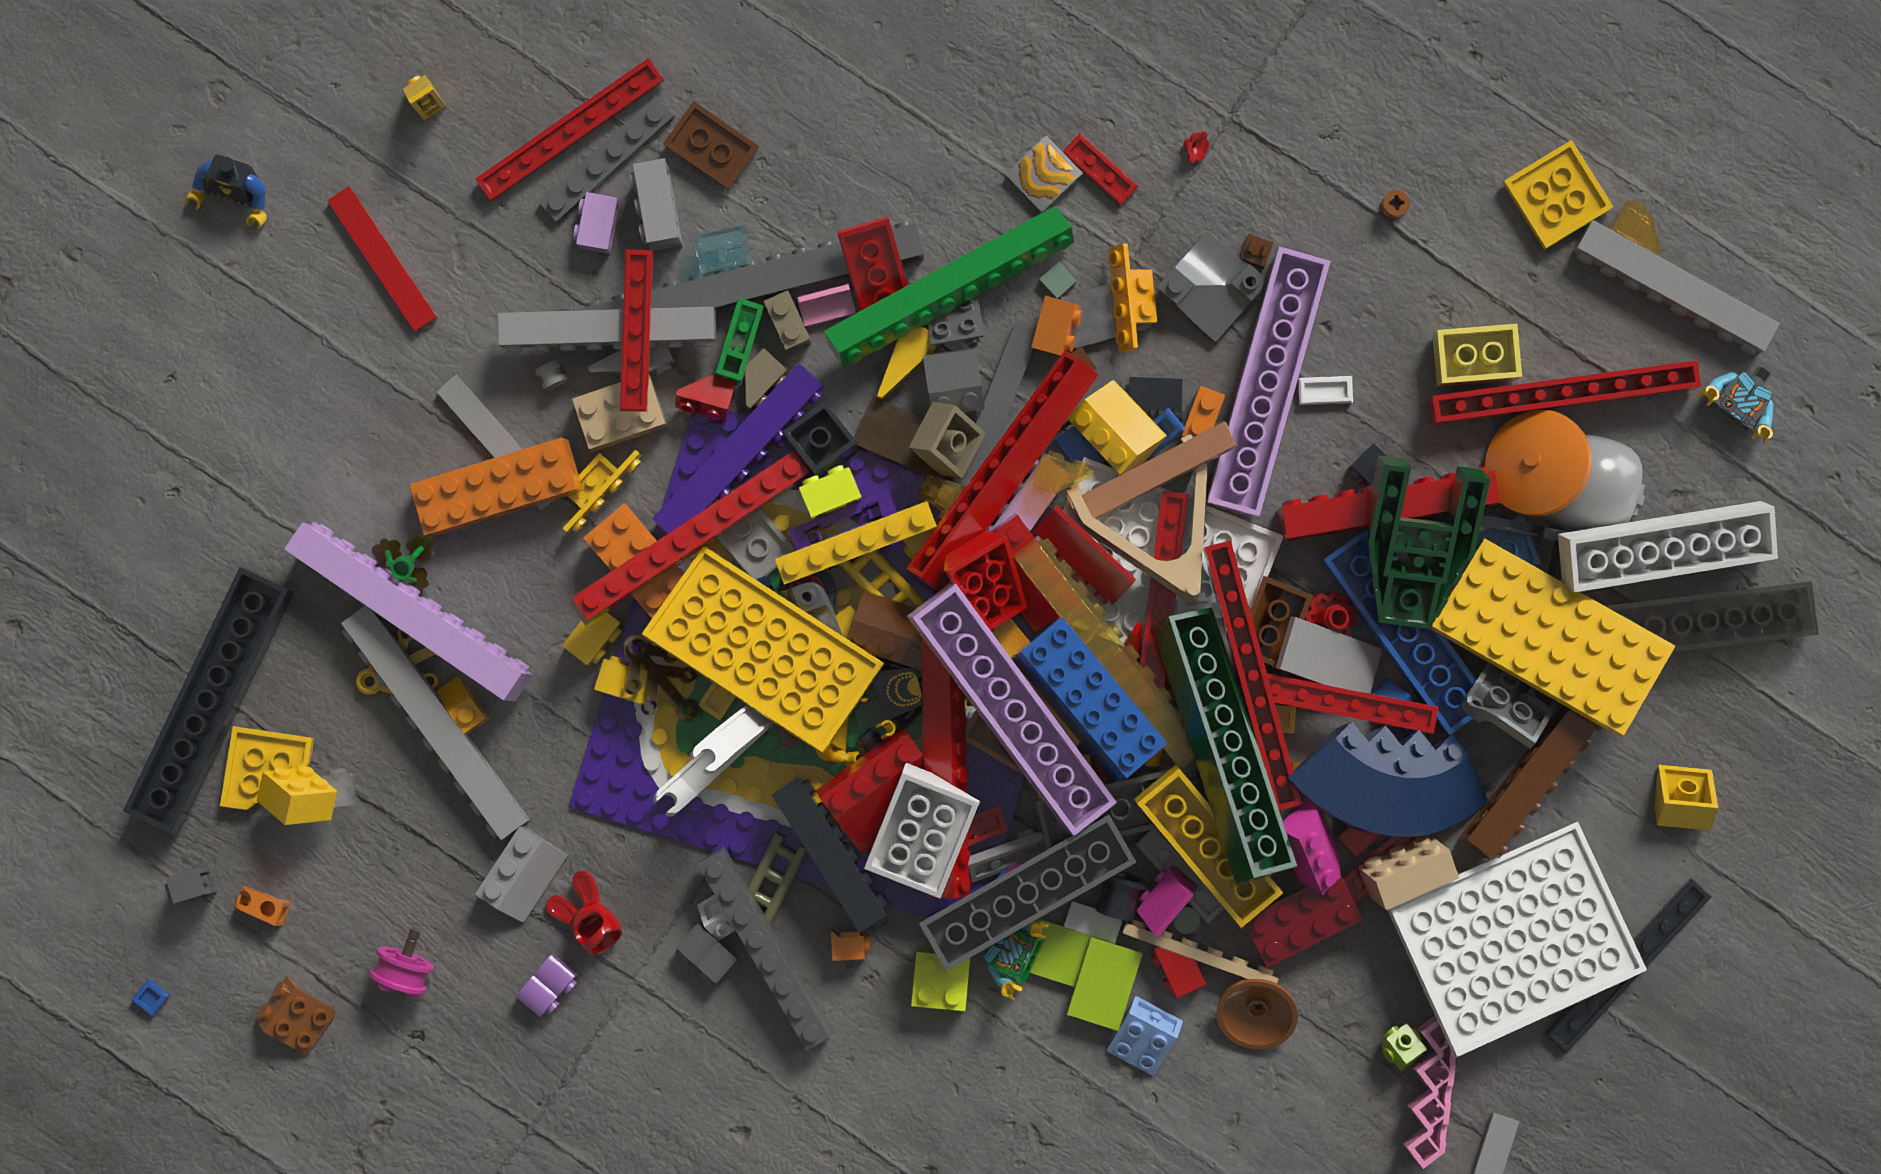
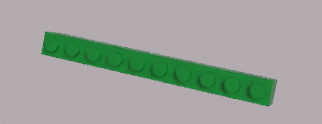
M1054 206L824 331L828 345L843 368L857 363L861 358L874 351L881 350L885 345L898 338H903L916 328L927 325L931 320L940 315L951 312L955 307L966 301L973 300L977 295L986 290L997 287L1001 282L1010 277L1019 275L1025 269L1036 263L1043 262L1047 257L1058 251L1065 250L1075 243L1072 227L1059 209Z

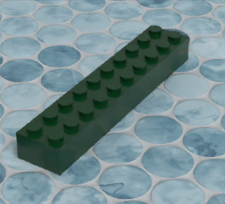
M1210 607L1168 616L1154 624L1152 628L1235 884L1239 885L1280 874L1297 867L1213 608Z

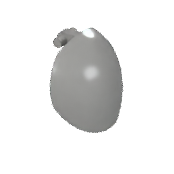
M1585 435L1592 453L1591 473L1586 486L1580 495L1566 508L1556 513L1539 517L1550 527L1569 532L1629 523L1632 516L1638 515L1639 507H1643L1645 499L1643 495L1645 485L1642 484V464L1638 455L1628 446L1615 440Z

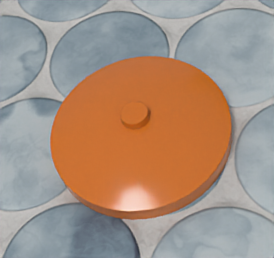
M1533 410L1515 416L1498 430L1488 447L1485 467L1487 472L1495 471L1499 498L1503 505L1522 515L1546 516L1566 508L1583 491L1591 473L1592 453L1584 432L1568 417L1555 411Z

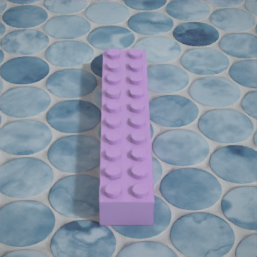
M1280 246L1275 252L1227 423L1238 447L1218 457L1205 505L1254 520L1260 517L1331 261Z
M315 522L312 524L301 523L285 547L286 551L502 700H517L533 674L527 671L529 668L527 664L517 658L513 659L505 656L507 651L496 643H486L484 641L486 636L474 628L463 627L464 621L456 615L441 612L442 606L430 598L426 599L418 596L420 594L418 589L410 584L399 583L390 570L386 568L384 570L381 567L377 568L375 566L377 564L376 560L366 554L362 555L359 552H354L356 547L345 539L341 540L337 537H332L334 532L328 527Z
M948 584L907 616L1067 833L1075 836L1117 803L956 584Z

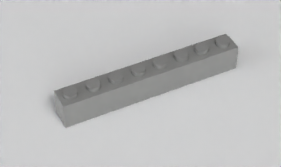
M1594 220L1587 224L1572 251L1578 255L1577 259L1588 265L1592 263L1601 268L1600 271L1609 277L1614 278L1617 276L1624 280L1623 284L1628 288L1644 291L1650 300L1659 304L1663 302L1671 306L1670 310L1675 314L1691 317L1694 319L1693 323L1703 329L1710 328L1718 332L1717 336L1727 342H1736L1741 345L1740 349L1750 355H1755V353L1759 355L1765 352L1780 325L1777 321Z
M714 307L651 308L650 349L656 348V344H667L668 348H682L683 343H694V347H709L710 342H716ZM623 309L498 313L499 346L502 349H506L507 353H520L522 348H533V352H548L549 347H560V351H575L576 346H587V350L595 351L603 350V346L613 345V349L622 350Z

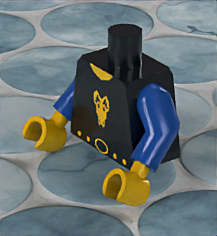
M218 154L214 156L212 161H206L199 165L192 183L194 189L190 190L185 199L186 206L190 199H193L197 202L196 210L199 209L204 200L202 191L205 190V193L254 208V211L246 219V224L249 227L255 220L258 223V229L266 222L267 215L262 211L265 208L266 187L264 182L258 178L252 166Z

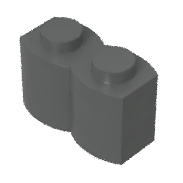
M700 923L676 947L680 951L678 957L689 966L691 963L695 964L700 969L698 975L707 983L711 981L718 983L739 960L729 948L717 940Z

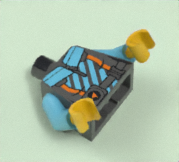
M1758 366L1751 376L1744 371L1738 374L1730 372L1714 378L1698 394L1699 397L1707 396L1709 400L1706 404L1707 406L1713 408L1746 434L1756 429L1752 435L1753 440L1761 436L1764 440L1763 445H1765L1773 436L1771 430L1773 419V402L1771 398L1773 393L1764 386L1771 373L1765 368Z

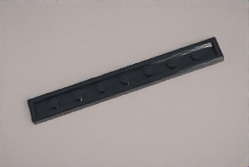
M1690 878L1633 939L1645 967L1656 958L1712 897L1694 879ZM1640 974L1572 1004L1545 1035L1564 1053H1567Z

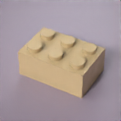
M650 375L648 412L620 411L621 382L572 399L591 452L668 427Z
M1431 835L1419 836L1408 845L1396 846L1390 849L1389 853L1380 857H1371L1365 861V864L1358 866L1367 895L1385 910H1389L1459 879L1450 850Z

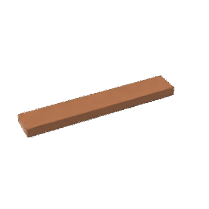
M1224 421L1081 496L1091 516L1097 520L1238 446Z

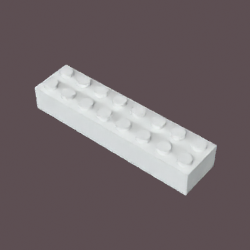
M1762 501L1558 534L1562 582L1566 584L1567 589L1573 592L1778 559L1774 506Z

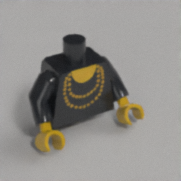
M878 657L877 659L883 662L884 666L873 682L884 721L877 724L876 728L883 726L886 729V734L881 736L882 739L893 735L894 732L910 726L921 714L923 683L922 677L917 678L915 668Z

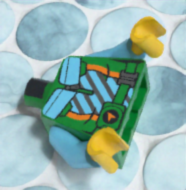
M1033 921L987 948L983 959L988 963V971L996 984L1001 988L1003 996L1015 1001L1013 992L1015 990L1022 991V987L1017 984L1025 985L1046 939V936L1042 935V929L1044 926L1049 927L1048 923Z

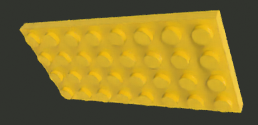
M1485 538L1463 573L1458 585H1456L1448 598V602L1440 616L1436 618L1431 627V630L1620 738L1626 733L1675 648V645L1588 596L1567 589L1566 584Z
M705 546L700 550L642 633L643 637L821 754L828 748L884 666L883 662Z

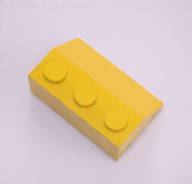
M1113 380L1084 399L1067 418L1120 475L1143 464L1167 437Z

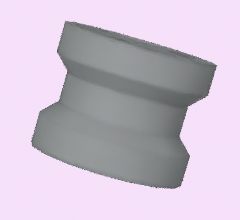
M559 360L551 361L535 370L536 375L543 381L542 387L544 391L556 388L568 380L566 374L560 370L561 364Z

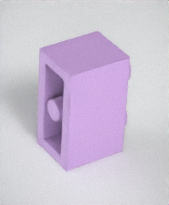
M586 192L585 199L580 200L578 214L582 215L580 225L576 224L573 234V240L577 241L576 244L580 249L611 254L620 206L618 198Z

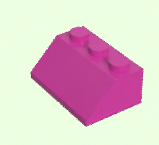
M1305 800L1283 821L1297 864V867L1293 869L1299 883L1323 895L1340 878L1339 849L1322 808L1314 802L1310 803L1308 800Z

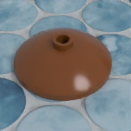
M1247 979L1233 984L1221 995L1217 1005V1022L1221 1031L1232 1042L1249 1049H1269L1282 1044L1293 1034L1298 1022V1009L1292 995L1279 984L1265 979Z

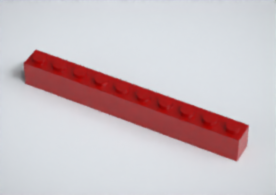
M1067 351L1063 352L906 569L923 583L937 592L941 591L949 583L950 579L944 571L946 555L987 530L1099 375L1081 358Z
M1698 360L1436 395L1428 399L1431 426L1516 415L1533 410H1553L1693 391L1702 387Z
M792 451L572 597L570 605L584 625L587 626L701 550L703 546H707L807 478L809 470L797 453Z
M1229 540L1204 547V557L1245 709L1278 809L1283 810L1301 805L1299 792L1286 780L1293 772L1232 542Z
M921 636L924 770L933 773L967 793L966 696ZM969 829L941 898L955 899L969 895L971 885L969 878Z

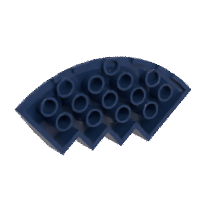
M1353 722L1336 728L1286 778L1300 795L1310 803L1314 802L1324 810L1323 813L1329 817H1335L1345 822V825L1351 828L1387 837H1418L1443 831L1461 823L1488 802L1469 754L1452 734L1430 744L1420 730L1397 740L1390 730L1384 726L1369 732L1364 737Z

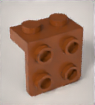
M286 976L282 982L276 985L273 990V996L268 1003L259 1009L256 1022L264 1033L303 1054H307L329 1025L336 1011L330 1005L303 991L294 979Z

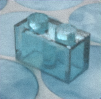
M745 225L693 236L694 250L700 274L752 263L751 247Z

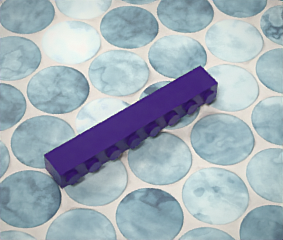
M798 363L658 511L652 520L669 534L714 504L717 500L731 492L729 487L735 481L740 483L749 474L750 471L747 468L754 461L758 464L768 454L766 448L772 442L777 444L782 439V431L790 423L794 424L804 416L805 413L802 410L809 403L814 405L822 397L823 393L821 390L823 385Z

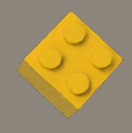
M299 766L295 769L276 768L274 771H263L256 801L284 825L328 821L332 818L337 790L308 766Z

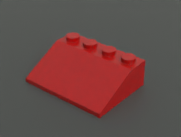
M904 728L895 732L815 790L832 816L862 854L871 849L905 764L908 763L924 770V755Z

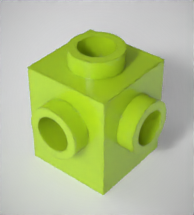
M1407 1023L1400 1029L1396 1025L1384 1034L1386 1039L1381 1045L1384 1056L1391 1063L1394 1062L1401 1072L1421 1058L1427 1050L1422 1043L1420 1034L1414 1028L1411 1029Z

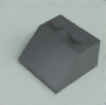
M976 348L923 355L930 406L932 402L953 404L963 413L985 409Z

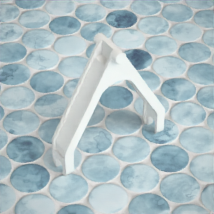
M744 706L692 750L690 754L692 760L655 793L653 797L654 803L664 795L673 797L675 806L665 815L670 817L676 815L775 723L750 706Z

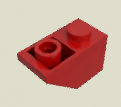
M712 375L677 390L675 407L685 413H697L713 421L721 420L726 422L735 396L736 382Z
M1159 946L1152 947L1154 954L1150 956L1156 969L1162 968L1166 976L1162 982L1168 994L1174 993L1175 997L1178 998L1206 985L1194 959Z

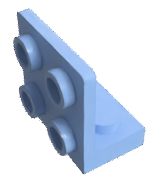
M1135 996L1130 1004L1125 1020L1108 1046L1107 1051L1154 1076L1177 1040L1183 1021Z

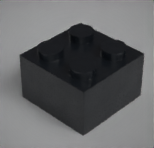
M826 401L782 431L783 443L790 452L795 451L809 470L808 475L810 477L818 476L820 478L827 471L833 469L857 451L858 442Z

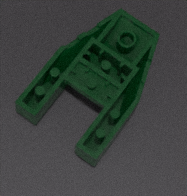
M1378 455L1372 485L1368 530V548L1378 622L1432 629L1433 623L1440 616L1448 602V596L1454 586L1458 585L1462 578V572L1475 555L1491 478L1483 469L1457 466L1445 523L1403 518L1401 515L1411 467L1405 459Z

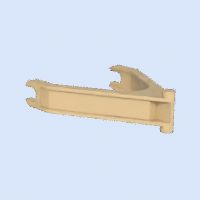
M1189 434L1181 438L1182 443L1193 438L1192 435ZM1206 463L1193 470L1195 474L1191 546L1180 558L1168 562L1154 559L1093 518L1077 487L1066 491L1068 502L1081 528L1086 533L1184 599L1188 605L1194 606L1199 602L1207 482Z

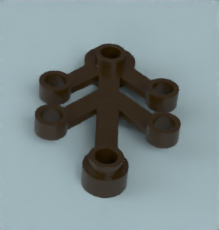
M629 636L622 646L625 657L629 659L628 680L624 683V690L631 695L641 690L642 682L639 679L640 664H642L647 670L646 699L641 704L642 712L650 716L658 711L657 690L659 685L677 707V716L682 721L690 722L695 719L700 713L698 702L691 698L684 699L667 677L678 678L681 682L690 684L697 678V672L689 666L681 668L656 664L650 656L662 657L667 663H673L678 659L675 657L670 658L668 652L656 645H649L642 636ZM632 645L638 647V653L633 652L631 649ZM685 671L691 673V679L686 678ZM630 682H634L636 684V690L630 688ZM647 702L653 705L654 709L652 711L647 708ZM683 707L690 711L689 716L684 714Z

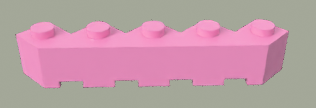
M1424 990L1421 991V992L1423 993V995L1426 997V999L1428 1000V998H1427V996H1426ZM1435 1015L1416 1029L1432 1049V1052L1412 1067L1428 1089L1407 1105L1423 1127L1402 1143L1416 1163L1423 1169L1445 1153L1446 1132L1451 1108V1092L1456 1068V1057H1454Z

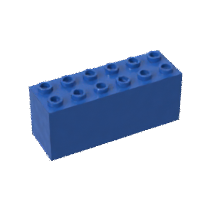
M1063 617L1048 625L1011 657L1017 667H1022V673L1113 782L1128 778L1167 744L1165 739Z

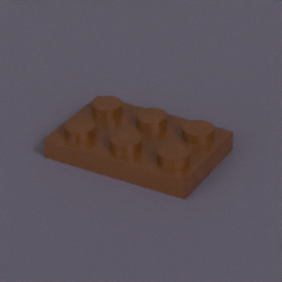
M695 101L692 102L663 143L666 148L728 191L759 149L757 144Z

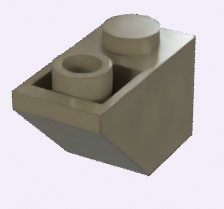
M764 348L745 368L746 405L751 411L755 407L757 408L771 390L776 388L788 374L787 369Z

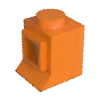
M831 929L832 961L865 959V953H870L869 936L864 937L858 931L841 932L840 936Z

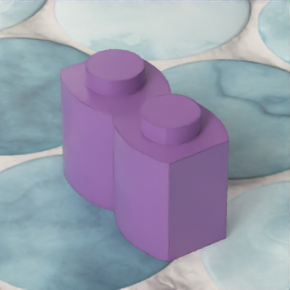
M552 954L519 991L516 997L539 1017L545 1013L550 1015L560 1004L556 1000L562 992L567 995L577 984L574 978L578 974L556 955Z

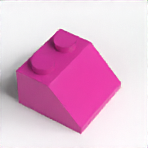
M1174 865L1168 871L1163 868L1154 879L1157 883L1152 890H1145L1137 900L1140 902V905L1136 911L1156 937L1162 934L1189 902L1198 886Z

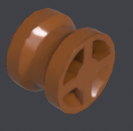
M1392 190L1387 193L1381 202V211L1384 216L1394 220L1401 218L1410 206L1408 195L1402 190Z

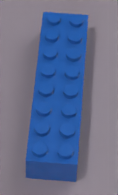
M1365 529L1321 560L1320 563L1343 595L1347 597L1350 605L1354 607L1355 612L1421 704L1439 707L1436 725L1444 736L1451 735L1473 718L1463 710L1462 700L1476 679L1448 640L1431 629L1378 622L1368 548V529Z

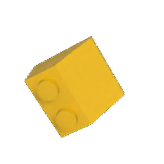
M1658 765L1654 804L1658 826L1711 831L1718 810L1712 770Z

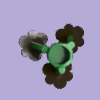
M416 534L413 539H409L406 542V548L410 551L409 557L402 556V552L399 551L401 547L400 542L394 539L389 541L383 538L380 540V544L372 547L371 552L376 557L377 564H384L387 568H390L394 578L420 591L418 596L422 594L423 588L425 589L429 586V582L426 580L428 572L424 568L416 569L413 561L418 559L419 562L426 564L436 554V550L433 548L434 541L431 537H422V535Z

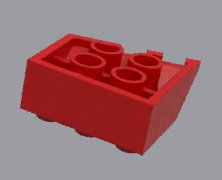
M985 531L946 555L945 573L951 582L959 587L990 631L1027 608L1007 535Z

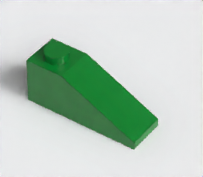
M738 298L713 376L736 382V386L740 384L762 315L763 305Z

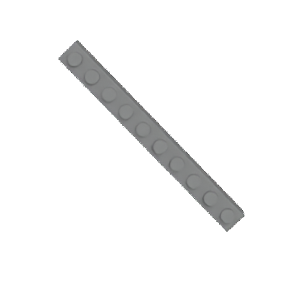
M365 605L341 624L345 628L342 633L351 644L354 642L361 650L358 652L360 658L366 665L371 663L377 671L374 674L377 681L383 687L387 685L393 693L390 695V698L399 709L403 707L408 713L406 717L408 723L414 730L419 728L425 736L422 738L425 746L429 751L435 750L439 755V765L446 773L451 772L456 778L454 785L462 795L467 793L472 800L470 806L476 815H483L487 820L488 824L485 826L494 838L498 836L502 840L529 821V817L467 734H463L447 712L439 695L380 615Z

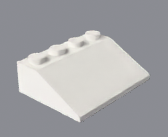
M906 763L864 869L941 898L980 801L933 773Z

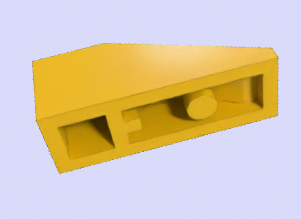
M426 75L413 77L407 82V86L403 88L408 101L424 121L446 107Z
M918 327L903 338H898L877 398L884 400L924 362L923 355L934 354L937 345L931 346L928 329Z

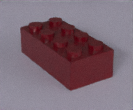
M1340 874V878L1323 895L1304 886L1269 904L1246 923L1244 927L1264 967L1268 968L1364 919Z

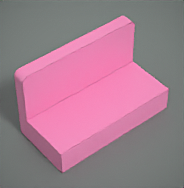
M849 284L797 298L805 328L856 314Z

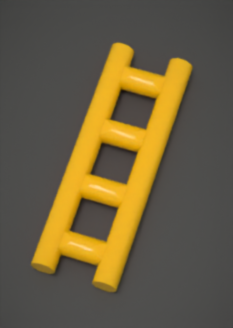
M877 550L859 556L853 563L847 560L839 564L863 591L883 596L878 590L890 579L900 590L892 600L904 603L909 599L916 608L925 603L923 598ZM870 560L882 571L872 582L860 572Z

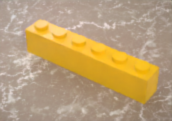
M926 501L776 558L775 561L784 584H787L937 526Z

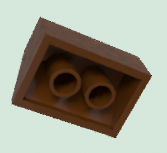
M1266 576L1262 577L1251 605L1250 613L1264 665L1276 669L1290 617L1304 620L1314 595Z
M864 590L847 639L870 654L922 671L921 635L907 617L917 608Z

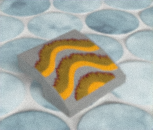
M1045 136L1005 175L1041 212H1045L1083 173L1048 136Z

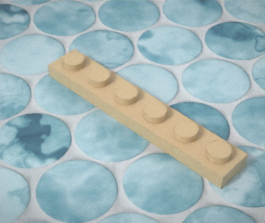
M1137 920L1131 921V924L1124 922L1121 932L1123 934L1241 977L1278 982L1279 978L1272 976L1274 971L1260 965L1257 970L1247 966L1249 961L1233 956L1232 961L1222 957L1223 952L1208 947L1207 951L1196 948L1197 942L1182 938L1181 942L1171 939L1173 934L1167 931H1163L1159 937H1156L1152 931L1146 930L1147 924Z

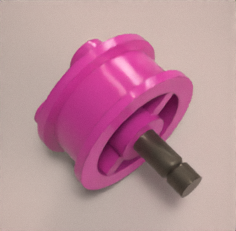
M410 928L409 938H407L403 950L392 947L377 948L376 954L379 958L375 968L370 969L368 975L379 983L378 988L387 992H393L395 989L412 998H419L420 994L426 992L427 987L424 985L427 974L433 972L434 965L427 959L413 954L421 933L420 930Z

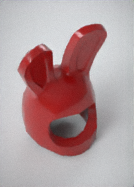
M581 870L573 875L572 883L584 906L578 910L565 897L554 895L548 899L546 909L553 917L572 927L575 939L584 952L590 955H597L615 945L621 938L623 931L616 916L600 901L595 878L588 871Z

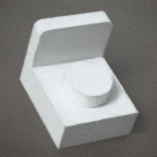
M715 894L697 905L704 927L717 940H721L735 931Z

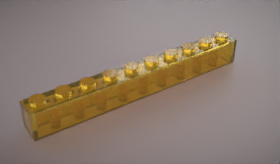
M1037 536L1014 554L1013 557L1059 616L1063 617L1165 739L1167 744L1163 748L1180 770H1182L1194 761L1195 757L1179 708L1175 710L1169 703L1173 699L1164 686L1158 689L1154 684L1153 680L1157 677L1147 665L1142 668L1136 661L1140 657L1131 644L1126 647L1122 643L1120 638L1124 635L1114 623L1109 626L1103 617L1107 613L1098 602L1094 605L1087 598L1090 592L1082 581H1079L1077 584L1070 576L1074 571L1065 560L1061 562L1057 560L1054 556L1057 549L1047 538L1043 541Z

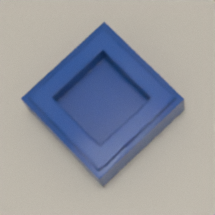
M149 978L131 1001L153 1017L170 997V994Z

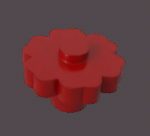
M1337 592L1317 593L1312 598L1304 620L1350 637L1352 633L1350 626L1356 623L1355 609L1353 606H1347V597Z

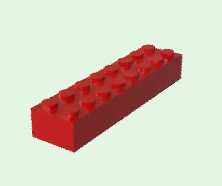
M1486 467L1477 468L1483 469L1491 478L1485 508L1500 503L1495 471L1487 472ZM1456 472L1444 474V476L1439 477L1440 480L1434 481L1433 476L1419 478L1417 481H1413L1412 485H1408L1401 517L1422 519L1446 515ZM1372 486L1364 488L1359 494H1354V490L1338 492V494L1334 495L1335 498L1328 499L1327 494L1311 497L1306 503H1301V499L1285 501V503H1282V507L1276 511L1280 535H1283L1282 542L1369 528Z

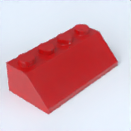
M1058 505L1034 530V533L1037 535L1035 539L1045 550L1050 547L1057 554L1054 559L1065 569L1069 565L1076 572L1074 577L1084 587L1089 584L1095 589L1096 592L1093 595L1103 605L1107 603L1113 605L1137 580Z
M1013 514L990 531L1007 535L1027 604V608L1020 613L1034 632L1059 619L1081 603L1018 514Z

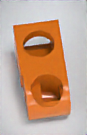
M242 886L234 907L271 925L283 926L292 903L253 888Z

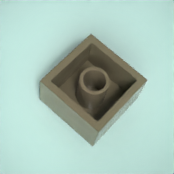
M932 402L909 448L940 475L962 479L986 433L955 405Z

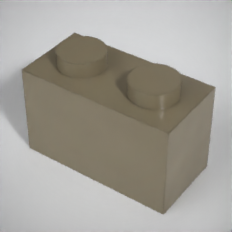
M789 291L764 301L787 354L811 343Z

